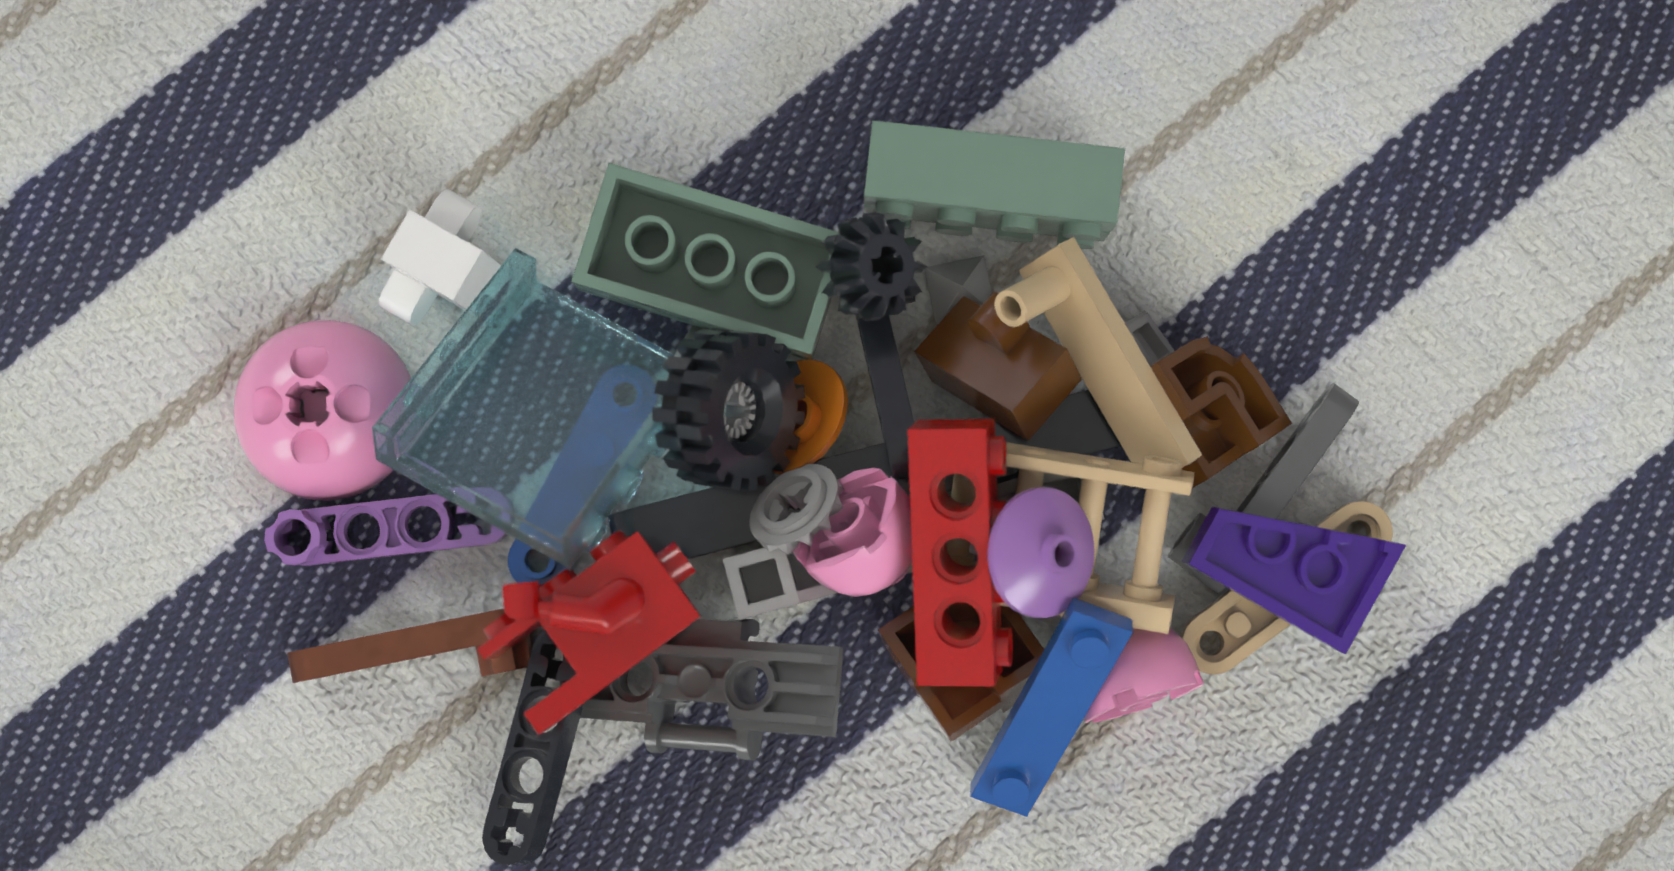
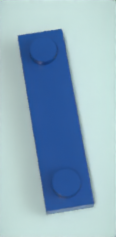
M1076 598L1071 600L970 783V797L1026 817L1028 816L1133 634L1132 619Z

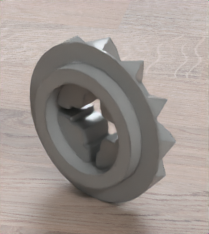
M807 464L787 471L778 476L759 495L751 511L750 530L753 536L769 552L779 548L789 554L794 551L799 542L811 546L814 535L817 532L831 529L829 517L839 513L843 508L839 496L844 488L834 473L822 465ZM791 507L795 510L800 508L803 510L799 513H790L788 508Z

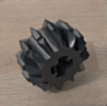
M879 212L865 213L859 219L853 217L842 220L837 224L839 235L827 236L821 242L831 255L830 260H823L816 266L820 271L830 273L831 278L821 293L826 294L828 297L840 296L838 311L845 315L859 314V317L863 318L864 321H876L884 317L885 314L898 315L905 311V298L916 297L917 294L922 292L913 279L914 274L921 273L928 267L920 261H914L913 253L922 241L915 237L904 238L906 222L898 219L886 220L884 214ZM871 261H872V265H873V272H871V266H870Z

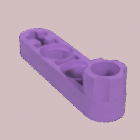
M485 489L303 510L289 509L279 512L275 523L265 529L264 541L267 551L277 554L283 564L304 566L492 545L505 539L514 526L515 512L512 504L504 495ZM486 499L490 508L501 510V521L492 523L490 534L484 535L483 529L479 525L458 526L462 538L452 540L455 521L449 508V503L458 502L456 514L476 513L480 511V501ZM423 506L435 509L441 519V530L433 540L427 542L416 540L410 534L408 528L411 514L417 508ZM362 513L374 516L380 526V536L377 542L366 549H359L354 546L347 534L348 525L351 520ZM329 516H336L333 535L339 548V553L331 554L333 541H326V530L331 529L327 520ZM300 521L304 522L305 528L310 530L311 534L310 544L302 553L300 547L290 546L288 542V535L298 532V522Z

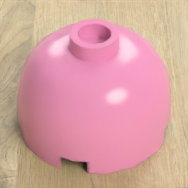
M874 467L857 470L838 479L844 488L839 496L843 508L839 513L829 517L831 529L817 532L814 535L811 546L799 542L793 551L797 560L815 580L830 590L854 597L870 595L898 583L904 578L912 565L910 498L895 479L889 478L881 469Z
M1133 628V634L1085 715V723L1091 720L1093 723L1106 721L1153 707L1152 703L1168 697L1167 691L1171 700L1203 686L1204 682L1197 662L1187 643L1172 628L1169 629L1168 634Z

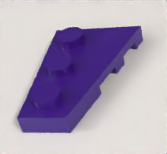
M1211 507L1181 562L1332 649L1346 655L1406 545Z

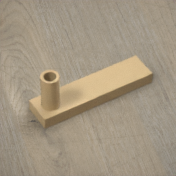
M1072 237L1060 243L1021 268L1019 272L1024 280L1001 291L995 299V310L998 317L1006 325L1017 327L1044 313L1060 342L1067 348L1080 376L1130 461L1143 464L1144 456H1162L1183 462L1182 467L1202 456V453L1076 239Z

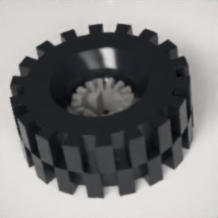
M714 328L712 330L702 329L693 332L694 339L684 338L676 345L681 355L680 357H667L663 368L669 373L667 381L657 380L654 391L655 394L663 395L661 407H652V421L662 422L663 428L662 431L654 434L657 447L669 449L663 460L668 468L679 469L676 476L684 481L693 482V484L738 491L758 490V485L768 486L775 480L773 470L784 472L790 463V460L785 455L786 450H797L801 439L793 434L795 425H803L805 419V411H797V400L805 398L804 385L795 384L794 378L801 373L796 361L786 360L791 351L785 344L775 343L776 337L769 334Z

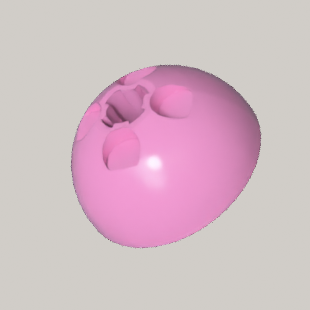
M316 320L289 327L268 339L257 349L247 362L239 378L235 391L233 412L239 442L251 464L264 478L278 488L306 499L329 501L349 498L363 493L380 483L395 469L411 443L416 424L417 404L414 385L404 362L382 338L365 328L351 323L336 320ZM326 388L328 389V392H323V391L314 392V391H313V390H316V389H322V390H325ZM301 400H304L303 412L305 416L300 418Z

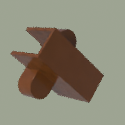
M993 292L982 305L963 296L914 352L931 382L1029 441L1079 384L1082 378L1067 348L1032 329L1028 322L1017 327H1011L1000 320L995 310V299L999 293Z

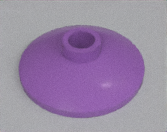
M1039 487L1022 491L1003 507L994 522L988 545L989 570L998 594L1010 608L1029 617L1048 618L1056 616L1067 610L1073 598L1079 599L1088 584L1094 563L1092 529L1081 506L1071 496L1060 490Z

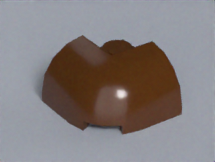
M1208 336L1190 341L1150 366L1202 453V456L1182 467L1184 471L1195 472L1192 488L1210 479L1231 463L1259 447L1292 424L1265 379L1245 353L1235 358L1219 346L1210 344Z
M956 602L949 606L951 618L959 626L974 628L980 625L979 614L970 604ZM914 606L878 629L883 643L917 697H920L950 742L999 709L1004 713L1013 707L1044 651L1043 646L1020 614L1010 607L1001 606V628L1012 629V665L1010 667L1003 666V671L994 687L917 686Z

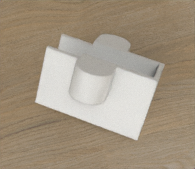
M446 189L435 199L425 218L409 210L381 260L395 269L382 290L379 306L414 326L424 318L438 295L488 323L512 282L514 275L483 250L468 243L479 224L482 208L455 192Z

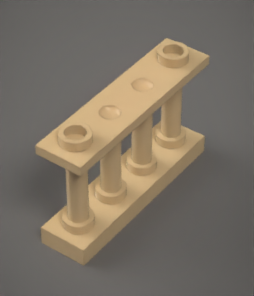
M1006 442L1007 466L1019 468L1015 496L1022 491L1042 487L1044 472L1082 478L1078 504L1085 512L1092 529L1094 563L1088 584L1079 600L1132 619L1133 628L1168 634L1175 595L1162 593L1163 586L1157 582L1171 493L1190 496L1195 472L1182 470L1183 462L1162 456H1144L1143 464ZM954 473L951 498L962 503L975 500L976 489L973 482L965 475ZM1107 483L1146 489L1132 579L1125 581L1124 586L1100 583V576L1094 573ZM954 538L947 542V550L953 561L964 566L977 563L974 562L975 555L969 552L970 542L968 540ZM1001 603V606L1009 607L1006 603ZM1065 611L1058 615L1063 616Z

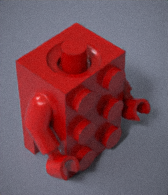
M619 530L589 552L596 562L578 575H576L573 569L569 570L567 568L545 584L539 585L538 581L503 585L502 596L505 613L483 629L489 640L477 648L484 660L498 658L542 625L577 673L524 713L539 735L553 727L702 617L679 585L693 575L696 570L674 541L656 553L645 537L638 531L628 538L625 532Z

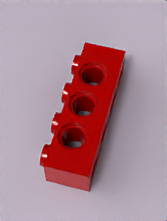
M995 419L917 420L908 428L917 686L994 687L1003 671V666L1010 667L1013 658L1012 629L1001 628V603L1005 602L993 584L988 563L990 534L997 516L1007 504V500H997V475H1005L1007 469L1005 436H995ZM958 473L968 477L976 489L975 500L962 503L952 499L945 488L946 476ZM954 538L968 540L977 550L978 562L969 566L956 563L948 553L947 542ZM956 602L970 604L979 614L980 625L974 628L959 626L951 618L949 606Z

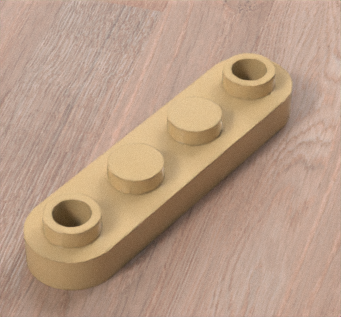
M1364 501L1342 505L1315 525V527L1347 533L1348 526L1352 522L1358 521L1365 527L1367 537L1392 541L1393 537L1392 524L1384 510L1373 503ZM1228 590L1193 616L1184 625L1180 637L1189 646L1199 671L1215 675L1225 673L1234 668L1291 624L1232 590ZM1207 631L1215 632L1220 638L1219 649L1211 655L1205 654L1199 644L1201 636Z

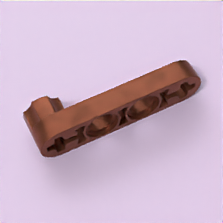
M503 608L288 652L287 656L292 682L297 683L475 646L482 677L526 668L532 652V644L529 634L498 658L487 660L482 658L477 648L489 640L483 629L505 613Z

